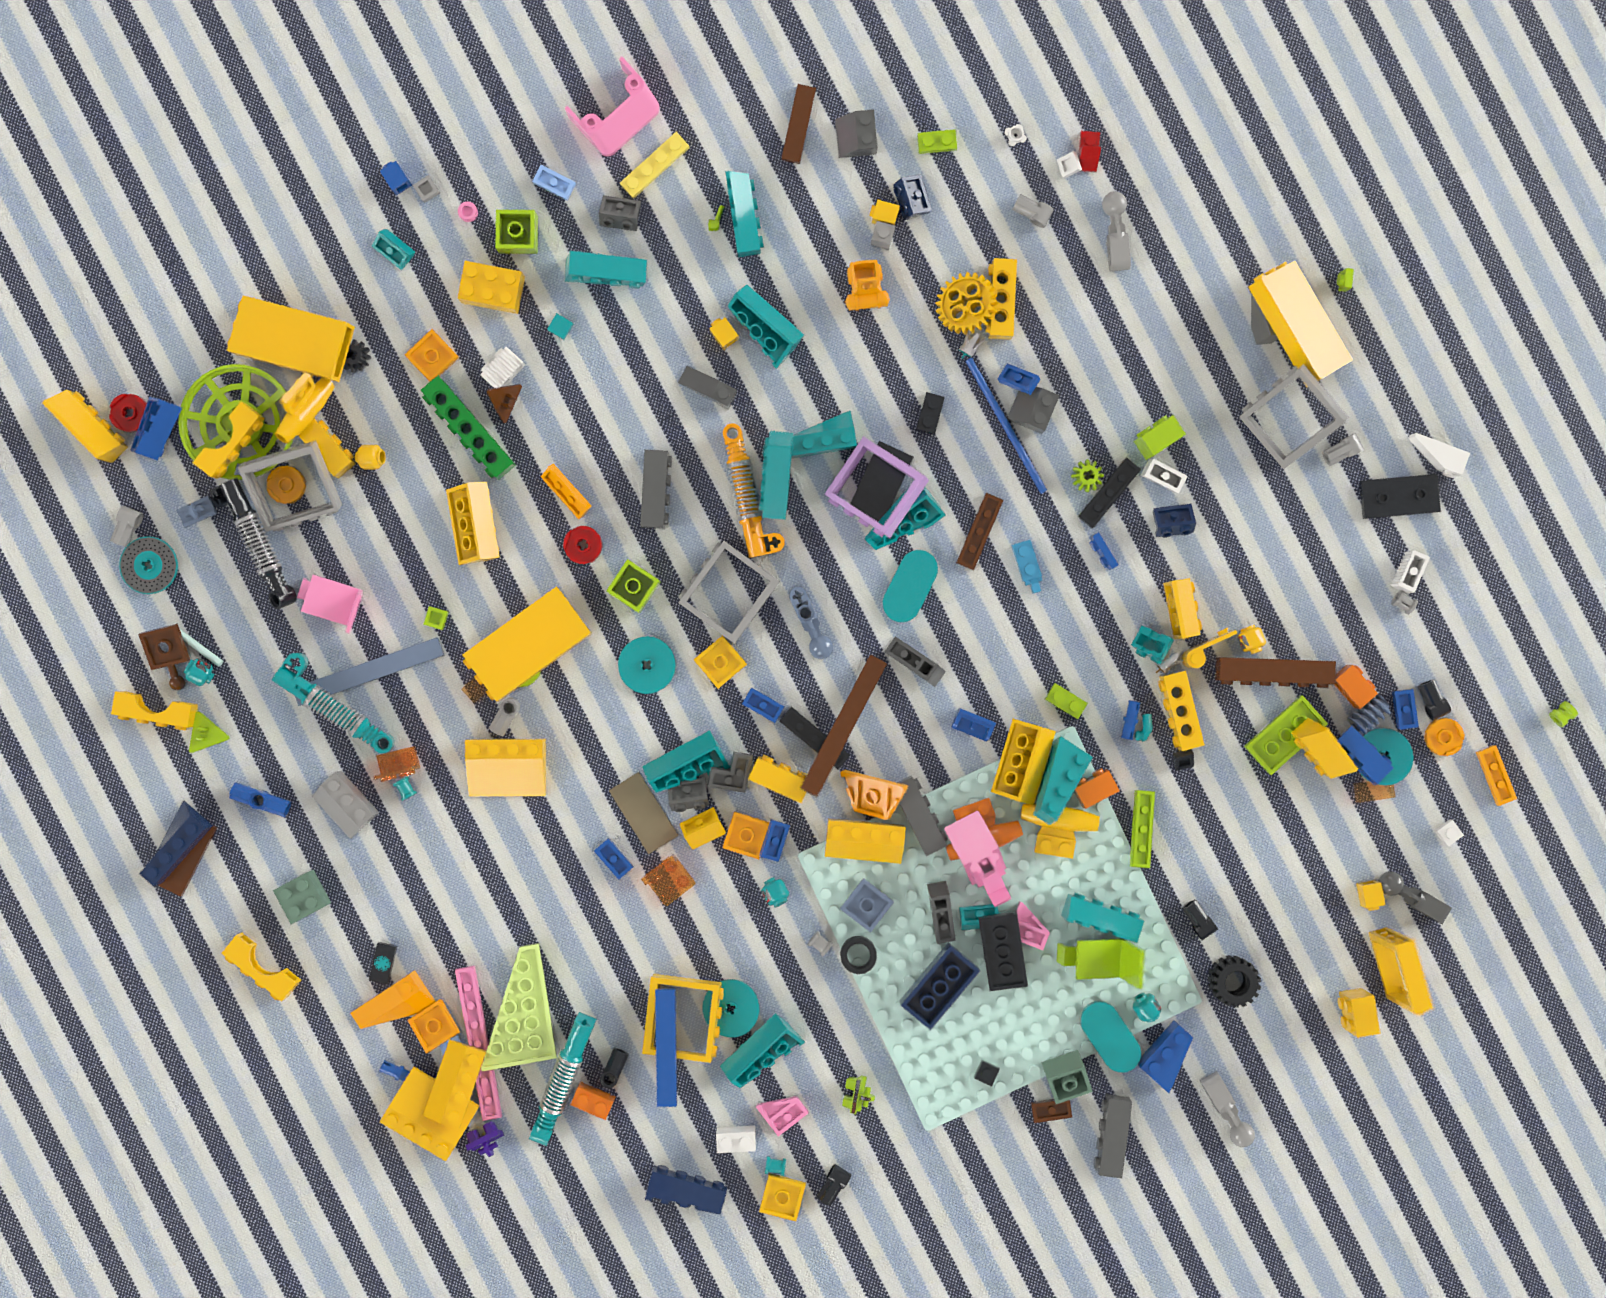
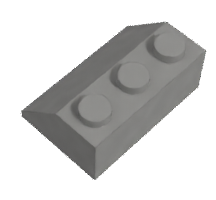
M342 771L334 772L319 786L312 796L350 839L380 813Z

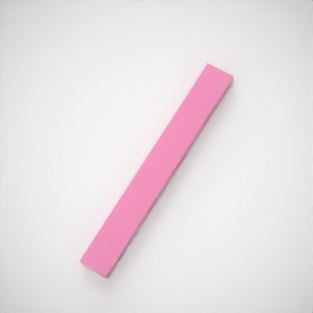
M475 965L455 969L468 1045L487 1051L489 1040ZM480 1068L476 1080V1089L482 1121L501 1118L502 1111L494 1069L482 1071Z

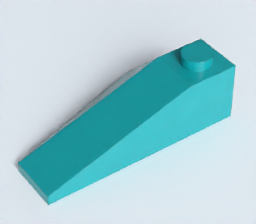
M924 487L890 538L886 535H883V537L873 532L875 529L873 527L865 537V540L875 550H878L896 542L903 535L907 534L910 536L914 534V531L924 527L926 529L946 516V514L931 493ZM907 490L879 520V524L885 525Z

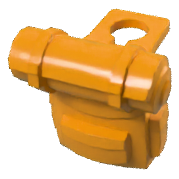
M862 260L851 262L847 269L848 283L852 285V294L847 295L845 301L848 310L859 311L861 309L888 307L890 297L887 291H882L880 282L883 281V274L878 261Z

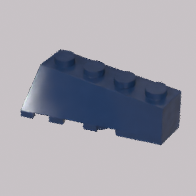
M184 800L155 855L139 874L153 887L162 884L213 825Z
M658 1165V1167H653L644 1200L651 1201L652 1198H657L663 1204L673 1201L679 1207L687 1208L694 1205L696 1210L721 1214L727 1186L720 1181H707L702 1176L696 1175L693 1177L687 1175L684 1171L677 1170L675 1172L669 1170L666 1166Z

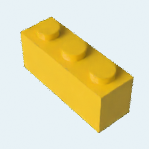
M314 418L298 436L304 443L316 440L328 471L334 477L340 478L356 464L353 460L354 455L347 448L344 450L341 447V440L335 434L331 435L328 432L329 427L322 419L319 421Z

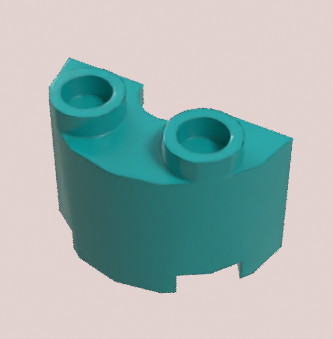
M1141 626L1131 646L1137 649L1135 653L1143 658L1149 656L1153 662L1161 664L1174 639Z

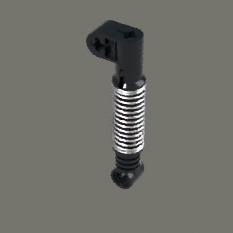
M238 478L226 481L210 491L212 503L217 508L229 505L234 516L233 522L236 528L240 529L238 532L242 533L240 534V536L244 537L242 540L246 541L243 544H247L245 548H249L247 552H251L249 556H253L251 560H255L253 564L257 565L255 568L261 566L257 573L260 578L267 581L265 584L266 586L269 585L268 590L271 589L269 593L271 605L275 609H281L295 603L297 600L296 593L290 585H285L286 580L283 581L284 576H281L282 565L277 563L279 559H276L277 555H274L276 552L272 551L274 548L270 547L272 544L268 543L269 539H266L268 536L263 531L264 527H261L262 523H259L261 520L257 519L259 515L252 509Z

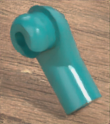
M1151 714L1142 715L1143 728L1141 731L1137 730L1135 732L1136 741L1141 740L1144 742L1153 730Z

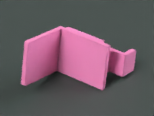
M313 574L311 581L303 578L297 598L304 600L301 612L346 625V632L350 633L363 590Z
M979 811L946 826L944 830L957 852L972 886L977 884L979 888L984 885L994 907L1011 900V896L1001 877L1006 874L1004 860Z

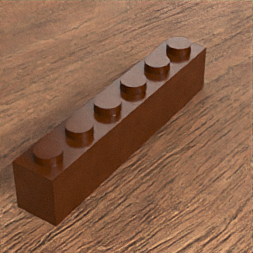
M1216 657L1215 680H1221V684L1233 685V681H1240V685H1252L1253 681L1259 682V686H1271V682H1278V686L1290 687V683H1298L1297 687H1309L1310 683L1317 684L1316 688H1329V684H1335L1336 661Z

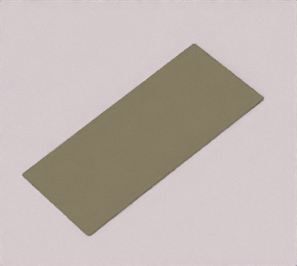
M639 772L609 790L648 854L678 836Z

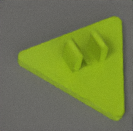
M200 711L195 713L189 746L190 753L230 739L229 735Z

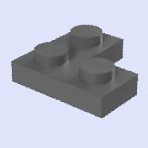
M733 751L730 769L711 767L707 786L745 793L753 755Z

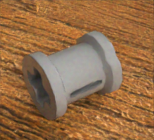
M1402 590L1394 596L1391 605H1397L1405 610L1407 615L1412 613L1418 604V600L1409 598Z
M817 931L807 945L813 946L823 957L831 948L833 942L825 940L820 935V932Z

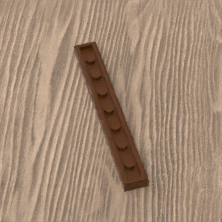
M872 655L868 657L800 787L801 790L816 798L818 797L887 663Z

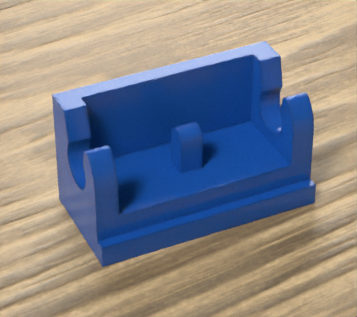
M959 708L951 728L987 742L996 723Z

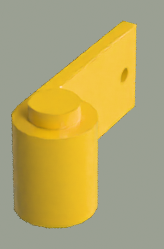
M1228 627L1218 631L1219 636L1186 650L1182 654L1181 660H1184L1182 663L1187 668L1202 667L1206 661L1203 649L1238 634L1237 631H1227Z

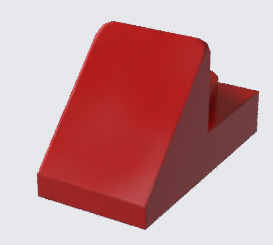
M1080 132L1078 158L1082 168L1081 171L1097 172L1101 147H1099L1100 132Z

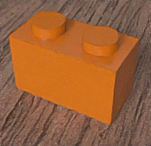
M1346 665L1336 673L1334 685L1354 708L1361 709L1378 694L1374 690L1376 687L1370 680H1366L1362 676L1363 672L1358 666Z
M1100 768L1092 773L1093 776L1090 778H1081L1074 792L1083 808L1087 809L1120 791L1109 770Z
M580 1082L570 1105L606 1120L616 1096Z

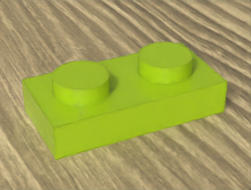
M956 129L917 133L919 154L957 151Z
M1056 683L1053 684L1045 697L1046 701L1076 719H1079L1088 704Z

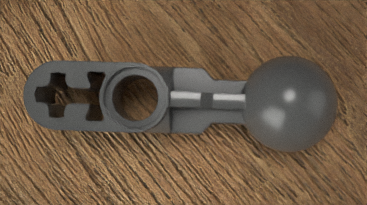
M1385 872L1378 880L1382 883L1384 894L1388 896H1402L1404 901L1410 904L1412 908L1442 925L1452 907L1422 890H1418L1415 887H1407L1404 885L1401 875L1396 872Z

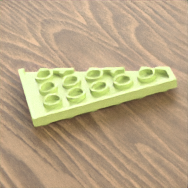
M539 943L519 947L481 1067L482 1071L557 1058Z

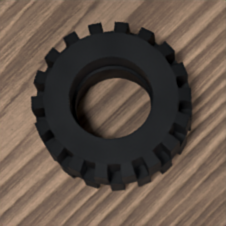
M1228 955L1226 959L1219 958V963L1214 962L1212 964L1214 969H1210L1208 972L1211 974L1207 981L1210 982L1208 986L1212 990V994L1230 1007L1231 1005L1235 1008H1239V1005L1245 1007L1247 1006L1246 1002L1251 1004L1253 1002L1252 998L1254 996L1257 998L1259 995L1256 993L1257 990H1261V986L1258 984V982H1261L1258 970L1251 963L1238 956L1231 957ZM1240 971L1243 975L1242 985L1235 991H1227L1225 987L1226 978L1232 972Z

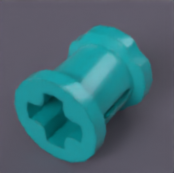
M409 776L393 784L401 795V801L417 794V791L413 790L409 782Z
M767 1156L765 1174L769 1172L777 1173L784 1177L786 1159H771L770 1156Z

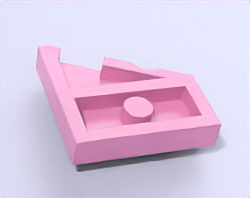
M1019 901L1016 911L1021 942L1044 950L1050 932L1023 902Z
M797 1096L756 1105L757 1110L778 1137L809 1113Z

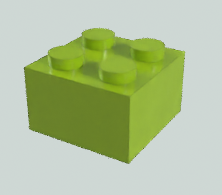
M496 209L495 248L499 254H538V215L535 210Z
M1165 415L1152 424L1153 429L1149 426L1136 435L1138 439L1133 442L1145 460L1155 456L1186 435L1174 415L1169 418Z
M627 559L606 592L636 612L641 613L661 581Z

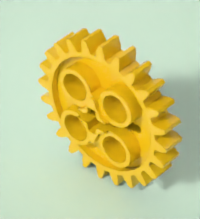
M966 272L965 277L959 273V279L957 280L952 276V283L946 281L947 288L941 287L940 289L943 294L937 295L941 300L935 303L940 307L936 310L940 314L939 320L943 321L942 324L948 327L951 332L955 329L957 334L961 330L965 335H967L968 330L974 334L976 327L981 331V324L988 326L987 318L993 320L990 313L996 312L993 306L998 304L994 300L998 296L993 292L995 290L994 286L990 285L991 282L988 279L985 280L983 275L978 278L976 272H974L972 277L969 272ZM977 289V292L971 295V291ZM956 294H959L956 300H952ZM981 306L980 311L974 313L976 307ZM959 312H963L960 318H956Z

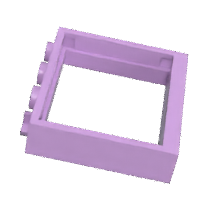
M863 437L825 495L830 498L828 500L829 503L837 508L839 505L844 508L843 512L850 517L854 515L859 517L858 522L865 527L871 525L875 528L873 532L881 537L886 535L890 538L929 479ZM867 450L914 479V482L884 526L837 496Z

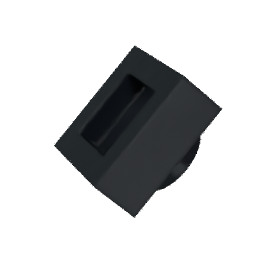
M1192 749L1173 753V767L1175 771L1194 767V753Z
M981 1060L974 1079L992 1087L1000 1068Z

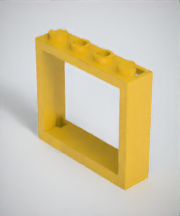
M1388 927L1368 932L1386 998L1416 1015H1424L1428 1010L1434 1009L1415 940Z
M653 974L650 979L642 1054L656 1056V1047H654L656 1029L655 990L660 989L661 984L713 991L706 1054L676 1050L677 1059L711 1063L718 1051V1046H715V1039L719 1038L720 1027L717 1026L718 1019H721L722 1007H719L720 1000H723L724 988H721L722 982Z

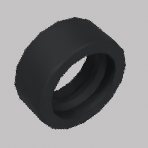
M853 936L847 939L841 947V962L850 973L865 974L874 967L877 960L876 948L868 938ZM854 944H863L870 952L869 960L863 966H854L847 958L848 950Z

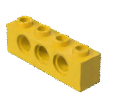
M994 258L992 264L988 266V276H991L990 285H993L995 288L993 292L1005 298L1004 303L998 302L997 305L993 306L996 309V312L990 313L993 320L989 319L987 321L988 326L985 325V333H988V339L1011 340L1013 338L1017 259ZM1003 276L1006 279V283L1000 284L997 281V277ZM995 315H1003L1004 322L996 321Z
M1186 671L1159 676V689L1164 693L1165 697L1163 705L1165 710H1168L1170 716L1168 718V725L1174 732L1172 737L1174 747L1180 751L1205 746ZM1175 687L1179 689V695L1176 698L1171 694L1172 689ZM1179 706L1184 708L1182 716L1176 714V709ZM1186 724L1189 731L1186 735H1183L1181 727Z

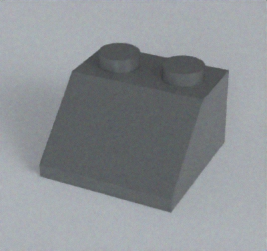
M874 109L854 111L835 119L839 158L877 155L878 146Z
M1036 387L1031 395L1018 391L1007 420L1042 434L1047 428L1060 395L1040 387Z

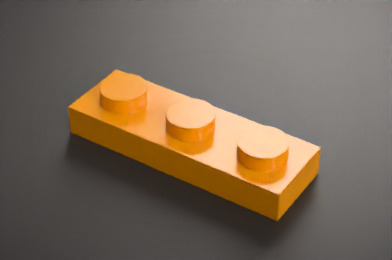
M554 463L548 466L541 478L578 519L582 518L592 506Z
M1492 745L1477 751L1476 755L1496 805L1501 806L1516 800V794L1497 746Z

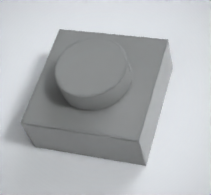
M429 175L413 185L424 203L440 194V191Z

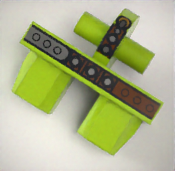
M861 1075L858 1078L849 1077L846 1080V1089L854 1090L853 1096H844L842 1106L851 1109L850 1113L857 1114V1111H861L862 1106L868 1107L869 1101L875 1100V1095L870 1094L871 1087H865L866 1076Z

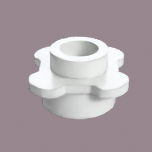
M1020 124L1005 130L1010 146H1015L1019 142L1024 143L1027 139L1026 135H1024L1023 126Z

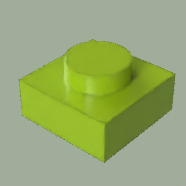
M1345 268L1338 274V291L1347 292L1352 288L1353 268Z
M429 606L423 625L444 630L449 612Z

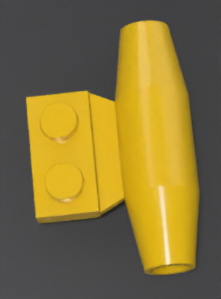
M304 372L281 399V403L287 413L277 428L275 436L281 442L287 444L300 434L324 407L335 388L334 384L324 378H321L314 384L311 375Z
M1022 804L1020 819L1042 826L1037 832L1035 853L1073 859L1076 844L1074 832L1098 831L1100 816L1076 808L1065 807L1058 820L1048 825L1033 815L1036 804Z

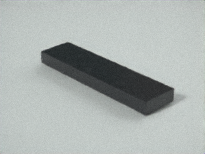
M1126 457L1077 517L1093 529L1141 469Z
M791 706L779 722L819 753L827 735ZM842 749L834 767L839 770L850 754Z

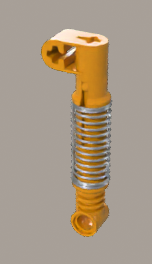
M730 423L723 429L724 442L726 446L728 445L726 450H729L727 455H730L726 463L727 468L732 469L728 472H733L729 477H732L730 481H733L731 485H734L732 487L735 490L733 494H736L734 498L737 499L734 502H737L735 505L738 506L736 510H739L737 515H740L738 521L743 528L749 558L780 552L785 545L783 536L778 533L763 534L761 525L762 513L761 510H758L759 506H757L760 502L757 501L759 498L756 497L758 494L755 493L757 490L754 489L756 485H753L755 481L752 480L754 477L751 476L753 472H750L752 468H749L752 465L747 453H744L746 449L743 448L745 444H742L744 439L741 428L737 424ZM731 429L738 431V436L734 439L727 436L728 431ZM768 537L769 543L772 542V538H776L777 541L780 540L781 543L778 544V548L770 545L771 551L767 552L764 538Z

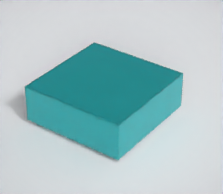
M556 313L547 330L565 340L574 323Z

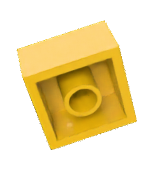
M1362 988L1339 991L1337 1001L1339 1008L1342 1009V1017L1340 1018L1342 1027L1357 1038L1380 1034L1374 995Z

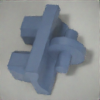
M206 496L176 510L184 528L218 514L210 496Z

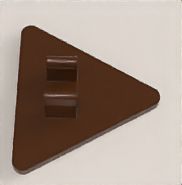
M521 384L487 390V394L503 423L508 421L522 389Z

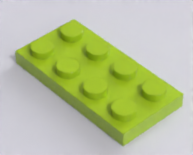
M1300 695L1244 747L1266 772L1272 775L1300 750L1294 743L1295 738L1291 734L1292 731L1307 718L1325 727L1328 723L1305 697Z

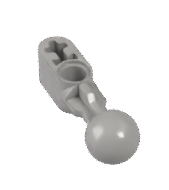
M1113 191L1108 193L1102 202L1104 212L1110 216L1109 235H1107V255L1110 272L1130 270L1131 267L1129 236L1125 231V225L1122 223L1121 214L1126 210L1127 200L1122 193Z
M1216 1071L1200 1080L1217 1112L1221 1114L1224 1120L1229 1122L1231 1126V1141L1238 1147L1250 1146L1255 1139V1132L1248 1123L1241 1122L1238 1117V1109L1235 1106L1236 1103L1218 1072Z

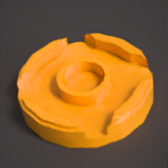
M279 466L268 475L266 488L270 497L276 502L292 504L300 500L305 493L306 482L302 473L296 468Z
M1439 718L1428 725L1425 730L1424 740L1431 752L1441 756H1450L1461 749L1465 735L1463 728L1458 722L1448 718Z

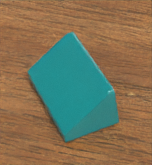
M388 229L379 231L372 244L375 250L400 270H403L415 254L413 249Z
M993 904L959 907L961 930L980 929L978 917L999 914L998 906L994 907Z

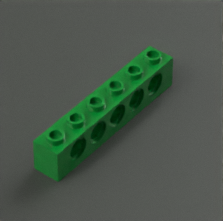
M437 375L421 389L424 394L422 396L424 401L429 406L431 404L434 405L437 409L434 411L441 420L446 419L449 423L447 425L449 430L454 435L458 433L462 438L459 440L466 449L470 447L474 452L473 458L479 464L482 462L487 467L485 471L491 478L495 477L500 480L516 466L513 460L440 376ZM445 395L446 402L440 405L438 399L440 396ZM458 410L459 416L456 419H451V412ZM470 424L471 431L467 434H464V426ZM478 439L484 440V445L481 448H476L475 446ZM495 453L497 456L496 461L489 463L488 456Z

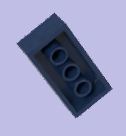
M948 942L899 1000L900 1005L931 1031L978 975L980 969Z

